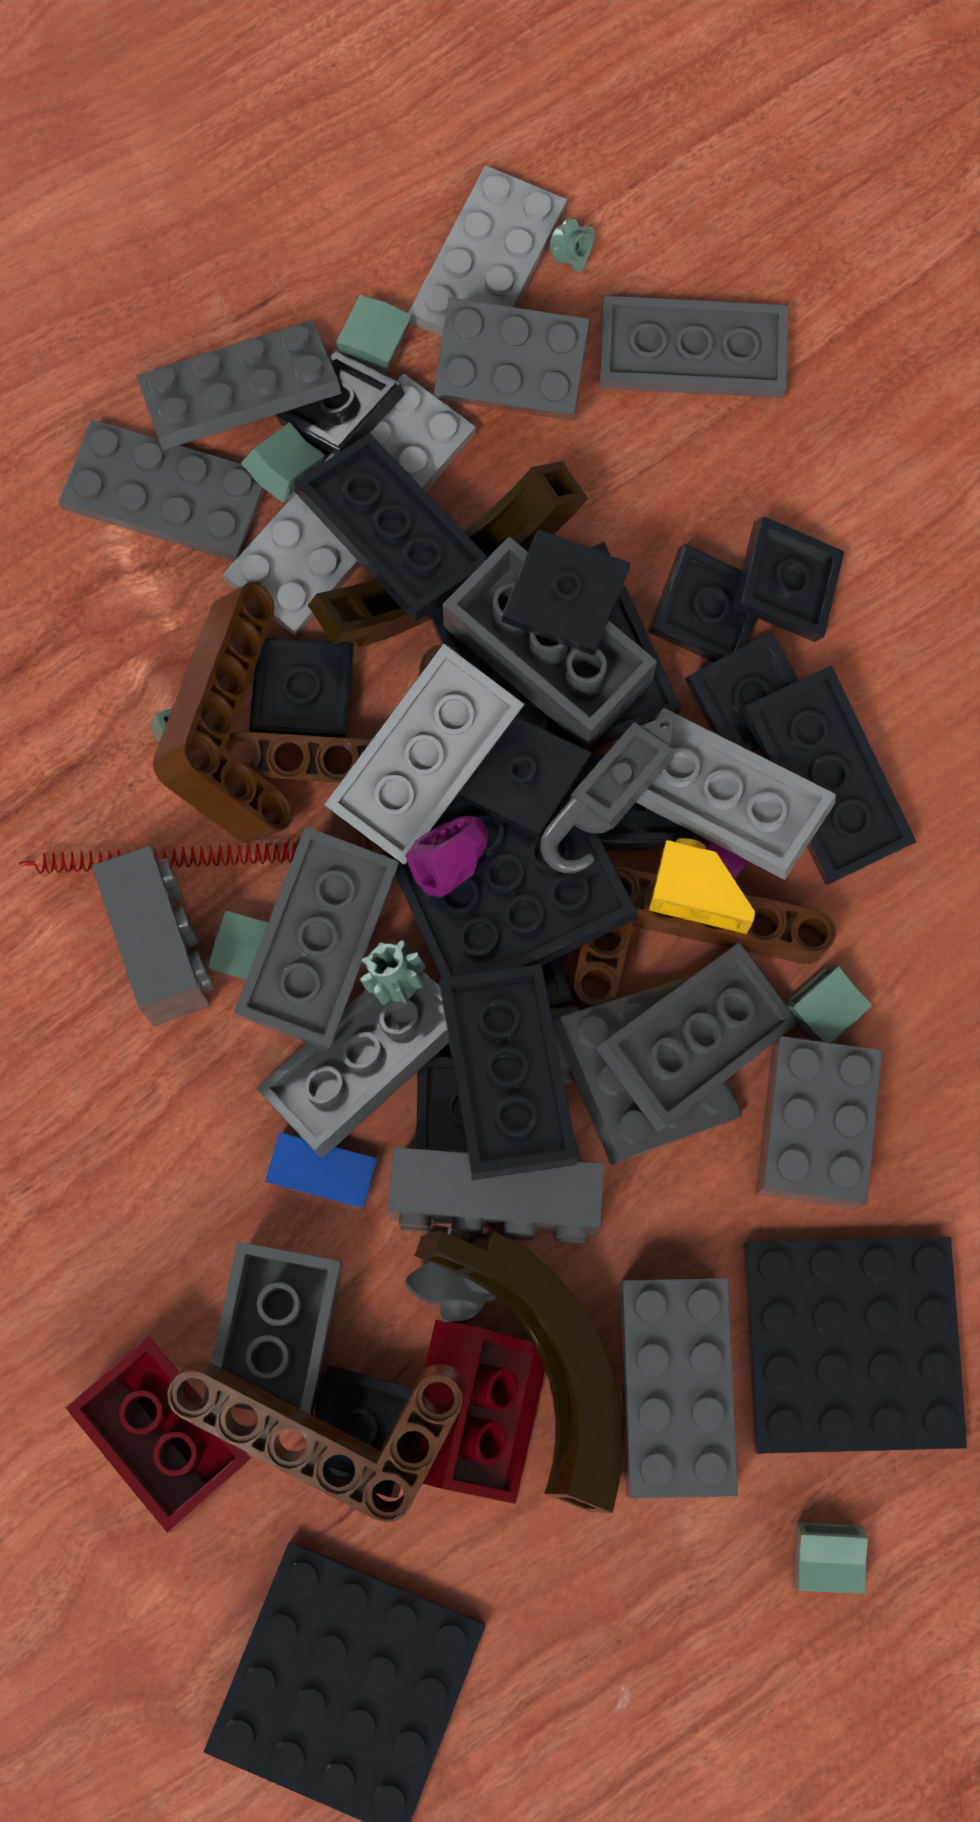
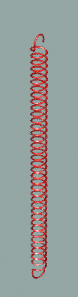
M358 839L357 846L362 847L361 841ZM367 839L365 849L368 850L369 846V850L372 851L370 840ZM275 842L273 859L271 861L268 844L265 843L264 859L262 862L259 844L257 843L255 848V858L253 862L250 852V846L249 844H247L246 857L244 862L241 854V848L238 844L236 861L234 862L231 845L229 844L227 861L225 863L222 852V846L219 845L218 860L216 864L213 854L212 845H210L209 859L207 864L204 856L203 846L201 845L199 864H197L194 847L192 846L190 863L188 865L185 855V848L183 846L180 866L177 861L175 847H173L171 868L174 864V859L178 868H181L183 864V859L185 861L186 866L189 868L192 864V860H194L195 865L199 867L201 865L202 858L205 866L208 867L211 862V856L212 861L216 867L219 865L220 856L225 866L228 865L229 858H231L232 864L234 866L237 865L239 856L241 863L245 865L247 863L248 854L250 862L254 865L257 860V853L259 861L262 865L266 861V855H268L269 862L273 864L275 861L276 854L278 861L282 864L284 861L285 852L288 862L291 863L294 857V850L296 852L297 847L296 843L293 842L292 855L290 860L286 842H284L282 860H280L278 846ZM155 847V848H154V853L156 854V856H157V858H158L157 848ZM165 847L163 848V859L167 858ZM119 849L117 850V857L120 856ZM91 850L89 851V865L87 870L84 865L82 851H80V864L78 870L75 867L73 851H71V863L69 870H67L65 865L63 851L61 852L62 861L61 868L59 871L56 866L54 852L52 853V867L50 871L47 868L45 852L43 853V866L41 872L39 871L37 864H35V861L19 862L20 866L34 865L39 874L43 873L44 868L49 874L52 873L54 868L56 872L60 873L63 869V866L67 873L71 871L72 866L77 873L80 871L81 866L86 872H88L90 870L91 865L94 864ZM99 850L98 863H101V862H102L101 850ZM108 850V860L111 859L110 850Z

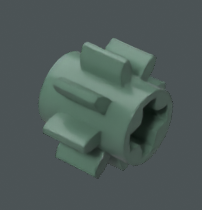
M402 940L397 945L383 944L381 942L368 957L362 959L370 973L365 974L360 980L368 993L375 994L381 1005L385 1006L389 1000L402 1001L405 1004L408 1002V998L416 992L417 988H423L424 986L417 972L422 971L425 968V964L418 953H411L406 943Z

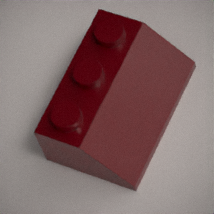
M435 1320L424 1369L435 1364L451 1366L460 1374L463 1380L464 1394L460 1412L423 1484L516 1504L545 1371L543 1362L533 1342L479 1327ZM433 1382L424 1389L427 1400L436 1405H444L454 1397L451 1387L446 1383ZM416 1431L411 1453H420L429 1445L427 1438L420 1432Z
M148 1335L65 1408L163 1529L170 1533L176 1531L212 1499L252 1458L247 1452L180 1418L172 1411L168 1403L167 1393L170 1383L178 1375L179 1370ZM184 1380L183 1386L186 1395L192 1400L203 1401L189 1382Z

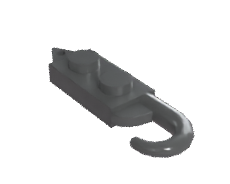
M674 714L640 726L634 722L574 790L570 801L550 822L541 837L540 851L544 861L552 869L562 873H577L585 870L593 863L594 856L592 854H587L581 859L574 861L566 860L559 854V843L574 826L583 831L597 834L605 833L609 829L612 830L673 760L674 751L671 748L675 725Z

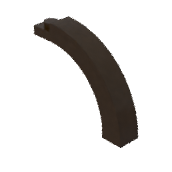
M563 461L533 466L495 506L463 532L488 558L508 537L512 538L529 552L538 529L554 535L583 506L588 497ZM375 579L317 593L308 604V607L333 645L354 640L358 647L366 646L403 633L430 620L428 613L414 622Z
M444 1227L442 1231L421 1236L414 1256L454 1272L478 1284L494 1295L521 1323L535 1345L549 1380L555 1413L553 1463L544 1494L588 1512L613 1513L622 1465L623 1428L620 1401L614 1374L604 1345L591 1319L577 1298L563 1281L539 1258L516 1242L495 1231L473 1236L472 1239L465 1232Z

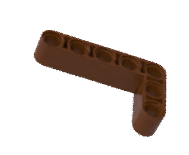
M249 582L215 600L212 604L153 759L154 772L164 786L244 843H252L286 829L292 822L293 816L292 806L287 796L226 749L274 616V601L269 591L257 582Z
M435 645L424 653L419 666V676L442 645ZM448 646L450 649H452L454 652L460 655L457 650H455L451 646ZM233 732L230 735L226 749L231 752L233 745L240 740H246L250 743L254 750V757L248 766L264 778L341 782L372 740ZM288 743H295L303 752L302 764L294 771L285 770L279 763V752ZM336 746H344L352 755V765L343 774H335L327 765L328 753Z
M614 867L639 918L610 932L617 938L619 946L614 950L602 951L594 945L593 941L581 946L572 987V999L575 1006L579 1007V1010L615 1000L620 985L632 926L729 948L740 943L747 952L801 964H812L819 961L826 954L835 940L836 927L833 920L826 913L819 910L747 894L744 895L755 911L754 917L767 919L773 927V934L760 936L755 934L751 927L747 934L649 911L657 875L624 867ZM810 927L816 930L821 937V945L817 947L805 945L798 936V929ZM588 979H599L607 985L609 993L604 998L592 999L583 993L581 985Z
M204 1360L192 1361L185 1365L170 1383L167 1396L172 1411L180 1418L375 1520L394 1522L402 1518L410 1509L456 1420L463 1402L464 1386L460 1374L451 1366L435 1364L424 1369L417 1378L380 1451L217 1365ZM196 1378L204 1382L209 1390V1398L205 1401L190 1399L184 1391V1380ZM433 1382L446 1383L451 1387L454 1397L444 1405H436L427 1400L424 1389ZM242 1403L251 1406L257 1414L258 1422L252 1426L239 1425L231 1415V1407ZM285 1429L299 1431L306 1440V1447L300 1451L287 1450L279 1440V1433ZM408 1431H417L427 1438L429 1445L420 1453H411L402 1447L399 1438ZM333 1455H345L352 1460L355 1470L347 1476L335 1475L329 1470L327 1459ZM382 1480H392L401 1486L404 1494L395 1501H386L377 1495L375 1485Z

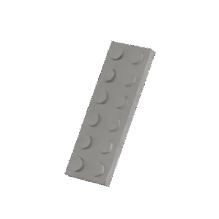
M403 374L397 382L401 384L405 395L370 434L426 492L476 436V427L407 375ZM331 454L325 461H327L335 455ZM295 493L223 573V579L234 590L249 582H257L263 585L269 591L274 601L273 620L297 638L315 618L308 607L317 593L341 588L361 564Z

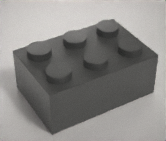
M448 297L434 394L439 400L575 421L590 330V319Z
M150 845L92 865L138 1007L152 1025L157 1026L211 1007L206 992L214 990L212 979L199 951L192 952L191 946L199 944L190 916H187L183 904L176 905L175 901L183 899V894L168 859L158 860Z
M779 1037L772 1046L756 1195L857 1209L867 1203L882 1050Z
M237 1242L212 1363L314 1416L344 1270L343 1263L328 1258ZM207 1387L205 1391L204 1401L209 1398V1390ZM243 1403L236 1404L233 1406L248 1410H254L251 1406Z

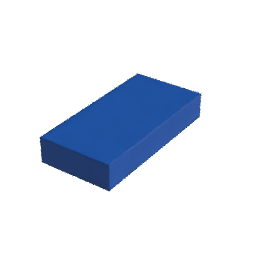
M279 1132L265 1182L364 1209L378 1160L374 1157L334 1147L321 1159L302 1138Z

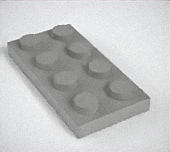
M485 165L408 314L412 315L410 323L443 337L448 297L517 308L550 243L554 230L559 226L567 210V199Z
M443 644L324 805L405 865L407 863L405 854L415 840L432 830L523 708L524 703Z
M663 707L656 719L670 714L675 716L671 744L674 758L636 803L785 880L835 805L836 794Z

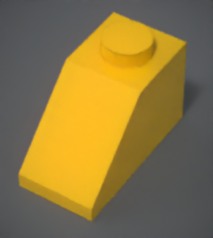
M679 838L676 842L666 840L649 911L747 934L753 923L755 911L717 852L705 850L706 846L703 843L692 839Z

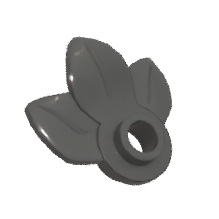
M430 1262L412 1272L405 1281L406 1287L420 1300L428 1303H441L440 1316L443 1322H467L479 1315L485 1302L497 1299L478 1284Z

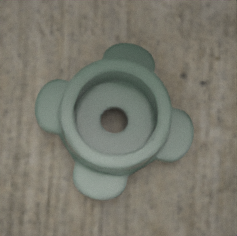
M574 218L566 219L563 224L554 230L551 236L550 250L555 262L558 264L566 262L571 265L573 271H582L587 264V257L595 240V231L591 226H579Z

